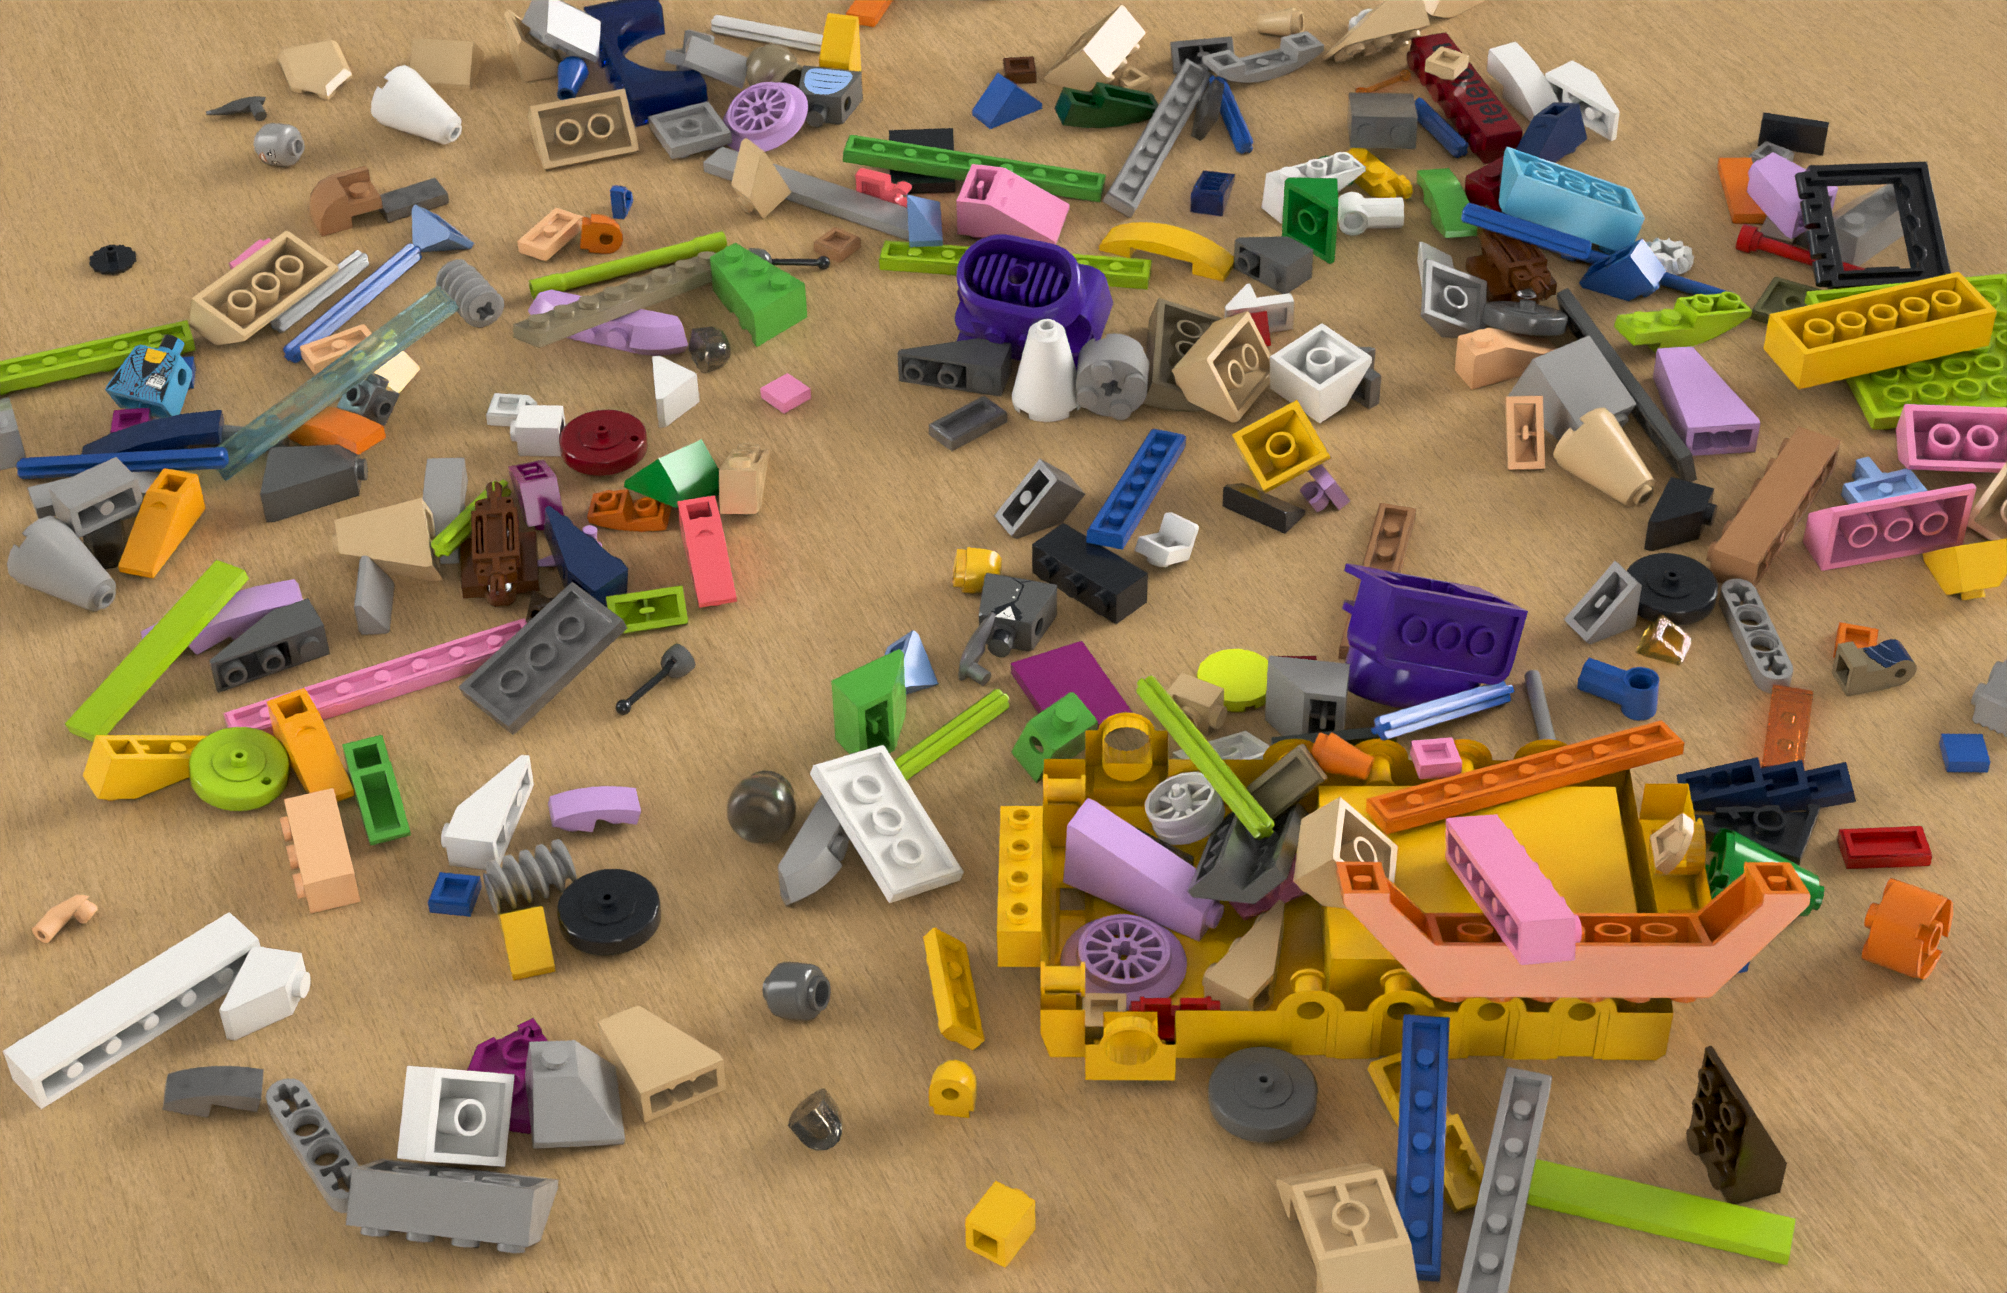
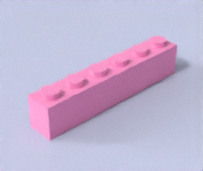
M1497 814L1446 818L1445 859L1519 964L1527 965L1575 960V943H1579L1582 938L1580 919L1578 915H1574L1569 909L1564 897H1560L1553 888L1551 880L1546 879L1542 874L1537 862L1532 861L1526 853L1525 847L1520 845L1515 839L1512 830L1505 826Z

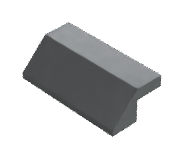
M1299 802L1274 821L1275 826L1272 829L1274 832L1272 836L1257 840L1232 811L1223 818L1222 823L1210 834L1187 892L1193 898L1255 904L1287 879L1298 847L1301 819L1309 815V813Z

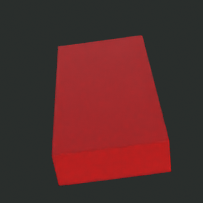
M1922 826L1839 829L1837 835V842L1846 869L1930 866L1933 855Z

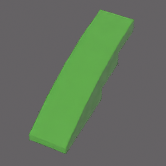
M1449 168L1417 170V184L1424 190V204L1431 210V224L1445 238L1478 236L1477 226L1464 223L1461 220L1463 208L1469 201L1453 172Z

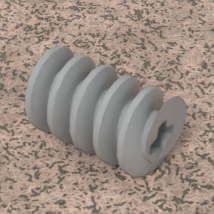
M464 259L450 261L438 272L436 277L437 290L458 314L463 317L467 324L473 327H484L492 324L500 317L504 309V299L478 273L476 268L469 265Z
M559 839L552 841L551 853L543 844L537 845L535 848V858L525 849L519 852V863H517L513 856L506 855L503 857L502 868L495 860L487 862L486 874L483 872L486 891L496 914L501 913V900L505 899L511 908L514 909L517 908V895L522 894L530 904L533 903L534 889H538L544 898H548L550 884L554 883L560 893H563L566 879L570 878L572 882L577 880L572 858L568 849Z

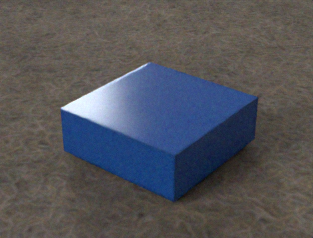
M1941 733L1939 746L1946 772H1988L1990 759L1983 734Z
M439 872L428 900L429 912L471 917L482 887L480 876Z

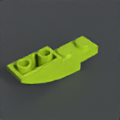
M1724 291L1720 294L1710 295L1695 294L1689 297H1678L1674 309L1666 308L1662 311L1652 312L1636 311L1631 314L1617 315L1613 327L1633 346L1646 344L1656 353L1658 348L1689 347L1709 341L1751 317L1752 310L1741 301L1739 295L1733 292Z

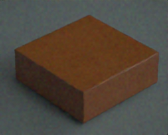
M1033 56L1003 58L1004 77L1015 84L1036 83V67Z

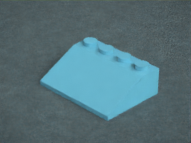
M1506 147L1499 204L1503 213L1589 240L1591 243L1599 245L1598 248L1608 254H1613L1635 242L1645 217L1629 188Z

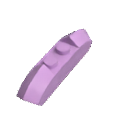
M556 290L538 293L528 312L530 315L542 314L553 310L557 305H567L578 301L581 296ZM645 309L637 310L566 337L643 355L677 354L685 352L688 347L683 325L677 316Z

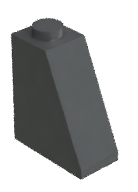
M340 445L270 447L260 492L266 522H276L359 496L361 483L368 478L367 460L361 459L360 454L357 455Z

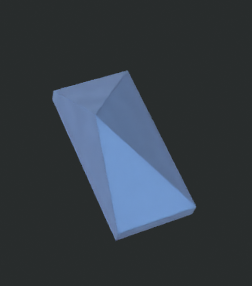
M907 194L909 247L943 246L940 202Z
M416 204L412 208L413 245H418L421 249L420 252L464 250L473 247L474 243L439 215Z
M914 630L887 647L885 655L898 649L904 653L906 695L939 684L920 636Z

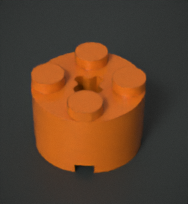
M1890 878L1885 886L1881 903L1873 902L1866 913L1864 926L1871 930L1862 950V959L1910 977L1926 979L1934 970L1943 952L1936 949L1941 935L1948 937L1953 919L1952 900L1938 893Z

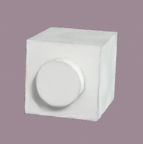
M520 405L517 420H511L510 424L511 441H517L519 456L562 457L559 436L562 429L566 426L563 406Z

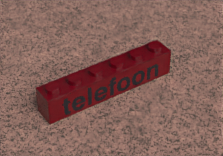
M1443 32L1411 38L1410 51L1407 52V65L1409 69L1414 71L1421 85L1426 87L1432 95L1433 101L1442 108L1446 118L1451 120L1457 128V132L1468 142L1471 151L1476 153L1482 163L1489 164L1503 157L1506 147L1516 150L1522 139V128L1470 62L1468 67L1453 81L1441 79L1437 75L1425 72L1426 59L1439 47L1442 46L1462 53L1449 35Z

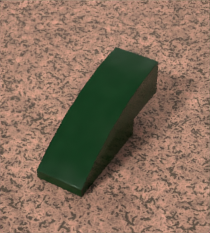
M1096 82L1092 93L1063 87L1054 109L1062 125L1079 128H1108L1151 119L1159 104L1152 93Z

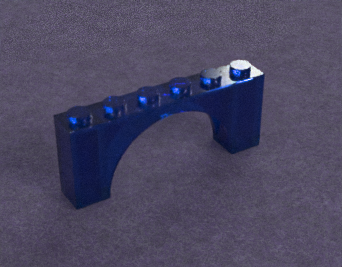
M615 0L583 7L584 12L601 22L598 64L600 69L605 68L608 84H613L614 90L625 88L632 121L636 127L648 125V116L708 101L707 84L700 72L693 69L684 71L655 70L640 66L625 57L639 43L665 34L663 7L659 0Z

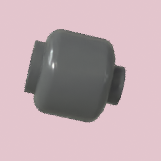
M786 961L776 965L770 975L766 977L762 991L768 1008L773 1015L783 1019L809 1021L816 1018L827 1007L830 1001L831 986L829 980L818 966Z

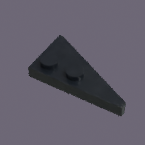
M1807 804L1805 812H1781L1779 805H1767L1761 808L1750 806L1715 807L1714 815H1695V820L1697 822L1698 818L1702 819L1706 843L1711 844L1716 833L1721 828H1725L1747 837L1800 866L1818 820L1821 806Z

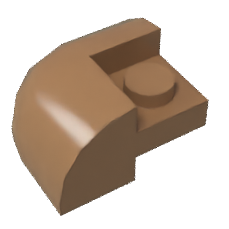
M365 165L335 173L320 180L310 193V216L321 237L353 228L352 216L383 208L381 196L370 181L369 169Z

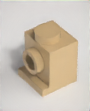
M1181 673L1167 690V693L1199 732L1209 737L1214 729H1219L1223 725L1227 715V707L1224 706V688Z

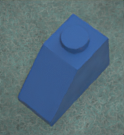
M1642 238L1592 264L1579 281V284L1582 288L1630 301L1640 295L1645 298L1653 294L1660 287L1658 282L1666 272V269Z

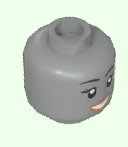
M269 123L265 124L256 134L254 149L262 162L268 165L288 167L294 165L300 159L304 152V141L296 127L289 124Z

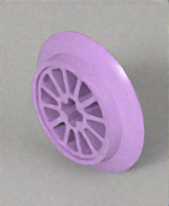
M762 82L743 90L734 98L722 120L732 136V144H728V146L739 152L741 142L747 138L766 152L787 142L799 131L806 119L808 102L804 93L794 85L781 82Z
M1129 914L1111 915L1083 925L1069 937L1061 954V966H1081V962H1085V993H1126L1127 1010H1129L1131 1001H1139V996H1144V998H1168L1181 985L1187 968L1185 951L1179 940L1168 929L1154 921ZM1124 934H1128L1131 936L1129 938H1126ZM1121 955H1127V960H1120Z

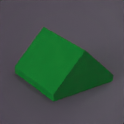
M1289 177L1285 179L1282 236H1288L1313 249V255L1332 264L1335 262L1338 219L1337 178Z
M701 439L658 458L626 479L624 487L678 509L677 501L719 495V469Z

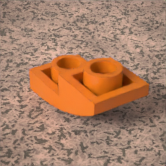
M628 489L606 490L593 494L587 519L591 524L616 530L638 532L661 531L667 529L672 506L650 497L632 500Z

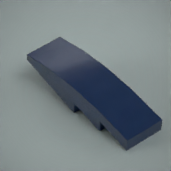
M222 410L184 413L143 422L113 432L84 445L81 455L188 449L189 445L221 443L224 426Z
M1756 757L1676 775L1678 784L1689 785L1693 810L1714 812L1715 807L1750 806L1761 808L1767 805H1779L1781 812L1806 810L1807 804H1817L1824 808L1856 802L1846 762L1805 771L1802 760L1761 768L1759 758Z

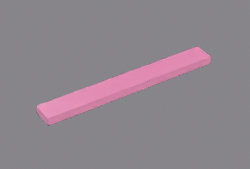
M525 618L323 681L305 687L319 711L322 720H326L473 673L523 628L527 622ZM282 695L223 713L227 728H256L274 736L266 701Z

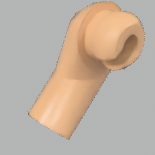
M76 894L53 906L32 928V932L38 940L48 943L73 916L78 922L87 923L96 913L97 906L87 900L88 896Z

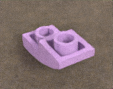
M600 786L574 789L550 796L548 801L552 827H559L570 832L578 830L593 832L597 819L605 820L612 824L628 823L637 825L641 813L636 788Z

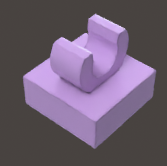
M1322 464L1308 471L1315 481L1304 484L1300 492L1307 501L1310 500L1309 503L1316 512L1323 510L1328 505L1329 499L1338 510L1350 502L1349 498Z

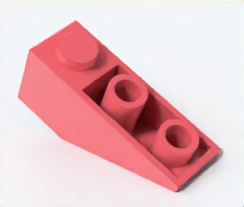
M715 495L677 501L681 538L699 608L737 602Z

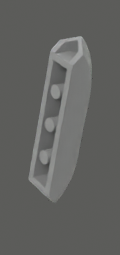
M823 795L820 796L778 865L780 896L786 906L794 904L822 888L842 867L839 861H842L845 857L850 839Z

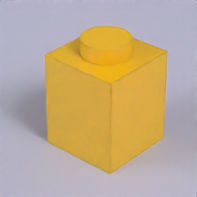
M995 1180L965 1218L966 1248L1006 1268L1036 1229L1035 1200L1022 1190L1010 1188Z

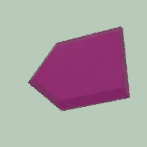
M534 1018L517 1025L518 1030L498 1040L492 1037L478 1044L467 1071L514 1075L509 1131L525 1134L531 1133L525 1080L529 1042L548 1041Z

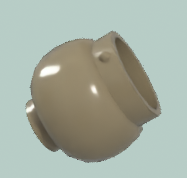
M768 44L763 47H757L748 56L746 75L750 86L762 82H781L799 87L802 65L797 64L795 56L786 47L779 44Z

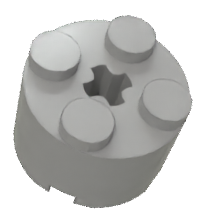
M1115 333L1106 334V338L1095 341V338L1089 340L1082 347L1078 357L1075 385L1078 404L1096 414L1113 417L1116 420L1127 419L1131 412L1138 409L1147 395L1149 359L1143 352L1144 348L1141 344L1129 336Z

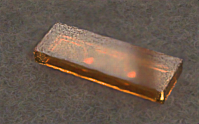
M1773 684L1761 768L1802 760L1803 765L1805 764L1814 691Z

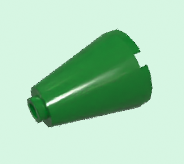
M1721 828L1716 833L1708 850L1715 852L1711 859L1710 865L1705 864L1711 900L1744 873V862H1790L1810 893V905L1798 916L1807 917L1812 909L1817 911L1820 908L1824 897V886L1819 885L1818 875L1733 830Z

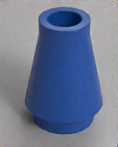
M569 56L559 63L557 96L560 100L576 98V94L586 81L589 72L585 61L581 58Z

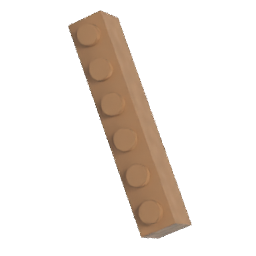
M1798 426L1790 439L1784 438L1777 458H1770L1764 477L1755 480L1750 497L1741 500L1734 520H1727L1721 534V539L1719 541L1713 540L1709 547L1706 561L1711 562L1710 571L1718 582L1724 583L1730 579H1743L1752 583L1755 587L1757 586L1834 471L1841 440Z

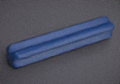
M1419 97L1416 99L1417 121L1455 158H1459L1461 155L1466 156L1468 153V142L1423 98Z

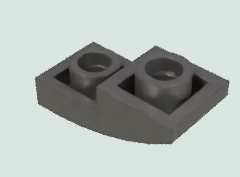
M208 1066L169 1073L165 1085L163 1110L208 1118L211 1106L214 1104L231 1109L257 1112L262 1097L264 1069L239 1066Z

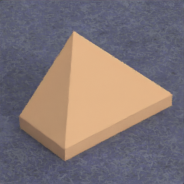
M1506 396L1507 470L1545 469L1543 396Z

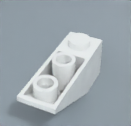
M1338 152L1332 156L1312 159L1303 164L1283 167L1281 170L1266 173L1262 209L1279 223H1282L1285 179L1289 177L1337 178L1339 192L1364 173L1366 167L1351 154Z

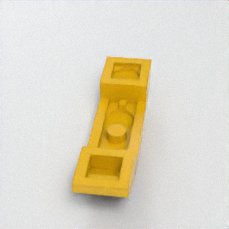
M1134 222L1112 227L1099 244V251L1130 258L1136 249L1191 262L1192 274L1221 282L1225 281L1234 268V256L1220 245L1192 231L1162 223Z

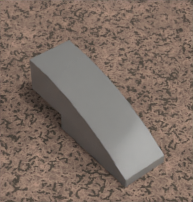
M464 458L427 459L423 500L433 513L436 536L465 509L468 477ZM460 546L450 556L443 555L440 558L441 564L459 563L461 555Z

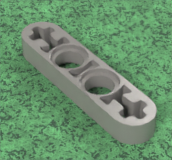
M1743 579L1727 580L1721 587L1719 606L1755 684L1759 689L1770 694H1779L1787 691L1792 680L1793 665L1755 586ZM1741 620H1752L1757 622L1758 625L1743 624ZM1762 645L1770 648L1771 651H1759L1752 646Z
M292 1078L275 1082L266 1093V1101L271 1118L328 1205L334 1211L347 1213L349 1192L346 1193L345 1190L339 1189L337 1180L343 1176L344 1183L350 1189L352 1168L359 1165L301 1081ZM289 1098L291 1102H295L297 1110L291 1113L290 1107L284 1101L285 1099ZM315 1124L319 1126L318 1130L312 1135L299 1136L295 1134L298 1128L303 1125ZM333 1153L339 1156L330 1165L320 1166L315 1164L316 1159L323 1154Z

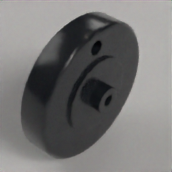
M1657 553L1636 560L1627 569V572L1642 585L1637 615L1646 620L1668 626L1688 625L1706 618L1715 607L1718 594L1717 579L1705 565L1693 558L1674 553Z
M604 869L591 872L572 882L562 893L557 905L559 928L561 934L571 946L585 953L607 956L631 951L648 941L660 924L661 906L659 894L655 886L647 878L629 870Z

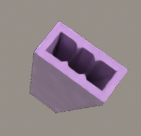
M1692 346L1658 348L1653 379L1672 428L1690 450L1692 456L1755 452L1760 429L1759 418Z
M1089 798L1086 799L1067 825L1064 883L1199 942L1209 927L1215 929L1219 924L1224 912V905L1220 904V900L1193 898L1187 892L1196 871L1195 867L1096 801Z

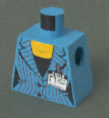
M167 334L164 336L158 349L141 344L135 346L107 384L106 392L120 408H150L152 416L159 418L179 415L192 379V370L180 356L185 345L184 342L175 336Z

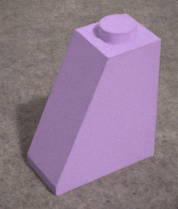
M1772 152L1761 160L1755 161L1750 167L1747 193L1782 233L1792 239L1808 230L1804 227L1800 202L1804 199H1799L1794 177L1795 174L1805 172L1806 169ZM1827 186L1833 210L1838 186Z

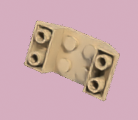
M1361 1163L1277 1179L1276 1185L1289 1221L1299 1219L1316 1267V1293H1419L1412 1245L1383 1169L1368 1163Z

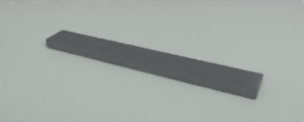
M1567 288L1558 292L1556 297L1559 310L1568 316L1567 327L1577 340L1590 336L1635 401L1636 406L1631 411L1632 415L1679 479L1689 482L1697 480L1693 456L1690 450L1571 291Z

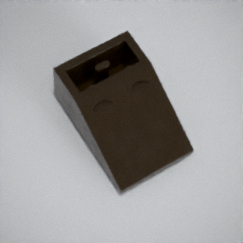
M1713 1046L1705 1047L1702 1067L1698 1071L1699 1082L1696 1097L1692 1101L1693 1112L1690 1127L1686 1131V1139L1691 1152L1694 1155H1699L1707 1168L1708 1177L1713 1188L1720 1190L1728 1203L1737 1205L1780 1193L1787 1166L1786 1160Z

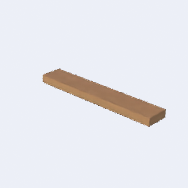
M1379 503L1362 566L1398 573L1402 572L1416 519V508ZM1358 578L1357 586H1356L1355 593H1354V596H1353V600H1354V601L1356 600V596H1357V593H1358L1359 585H1360V582H1361V579H1359V578ZM1350 613L1348 614L1341 639L1338 659L1346 660L1349 650L1347 630L1352 615Z

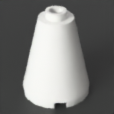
M403 65L388 72L384 78L389 81L383 89L377 87L371 102V114L380 124L441 144H448L459 137L462 130L460 117L414 69Z
M1043 319L1030 327L1012 391V403L1018 413H1020V409L1029 413V419L1034 421L1053 422L1064 420L1069 417L1070 411L1076 407L1077 411L1081 408L1077 402L1075 389L1077 370L1064 327L1054 320Z

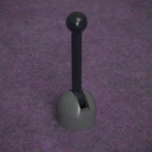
M749 248L750 252L773 265L818 266L820 269H827L830 266V260L826 256H821L818 259H772L766 250Z
M676 643L671 646L661 657L662 670L629 698L619 700L615 706L617 713L620 715L628 714L631 711V705L667 675L671 678H681L692 671L696 664L691 653L680 644Z

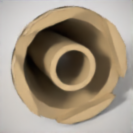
M1604 407L1596 408L1579 418L1584 423L1575 432L1569 428L1563 434L1554 450V459L1564 470L1625 506L1634 507L1637 505L1640 507L1645 505L1654 495L1655 480L1618 421Z

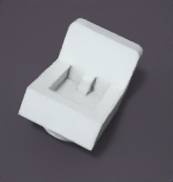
M1172 512L1165 513L1159 532L1140 536L1135 551L1146 556L1150 564L1158 567H1168L1170 564L1187 561L1190 558L1199 526Z

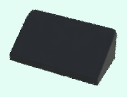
M1244 483L1228 484L1223 488L1222 507L1284 534L1305 515L1304 509L1267 493L1265 494Z

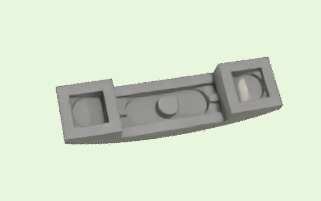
M1308 31L1281 37L1279 49L1238 58L1230 50L1205 55L1202 57V62L1224 79L1242 83L1261 82L1281 77L1309 63L1324 51V44Z

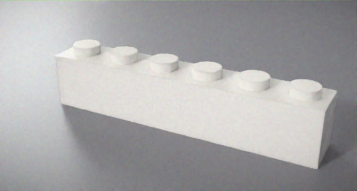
M228 912L3 1050L13 1081L40 1109H43L229 992L251 947H260L259 939Z

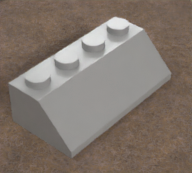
M379 1159L352 1168L346 1225L361 1227V1234L367 1236H389L391 1230L407 1232L406 1239L410 1241L433 1242L435 1236L452 1238L451 1245L458 1247H479L480 1241L497 1243V1250L501 1252L523 1253L525 1252V1247L541 1241L558 1189L559 1179Z

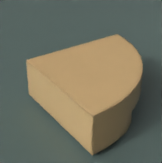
M1130 65L1122 71L1119 87L1144 91L1151 87V78Z
M1684 813L1678 815L1650 835L1655 868L1665 875L1670 873L1679 864L1692 840L1694 830L1693 819Z

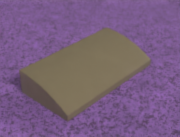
M1158 298L1149 318L1146 357L1149 359L1147 395L1142 404L1176 411H1207L1187 401L1183 391L1175 382L1172 369L1213 322L1223 318Z

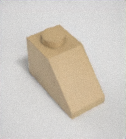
M745 138L740 144L731 186L739 196L736 198L738 205L746 213L750 214L753 211L764 219L792 192L765 151Z

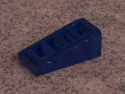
M1203 170L1191 192L1190 212L1223 216L1235 182V174Z

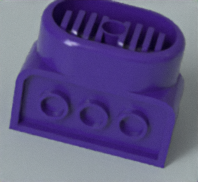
M996 234L982 238L972 244L962 255L958 263L956 279L958 284L957 295L960 302L954 318L957 329L960 331L957 341L979 338L997 344L1011 343L1012 359L1021 361L1030 327L1040 320L1051 319L1064 327L1077 370L1078 357L1082 347L1093 338H1095V341L1101 339L1113 306L1107 279L1100 270L1078 263L1074 256L1063 247L1014 235Z
M1346 563L1344 571L1361 579L1356 600H1344L1342 606L1343 610L1352 614L1347 630V639L1350 646L1345 664H1350L1349 692L1379 704L1405 709L1479 687L1481 683L1489 685L1499 684L1509 676L1524 628L1527 610L1479 587Z

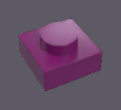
M151 409L114 410L110 434L153 420Z

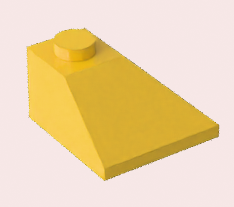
M1298 400L1232 434L1242 459L1254 480L1265 494L1331 459Z
M2007 538L1922 553L1923 561L1946 595L1961 593L1962 600L1986 597L1984 589L1999 587L2007 575Z

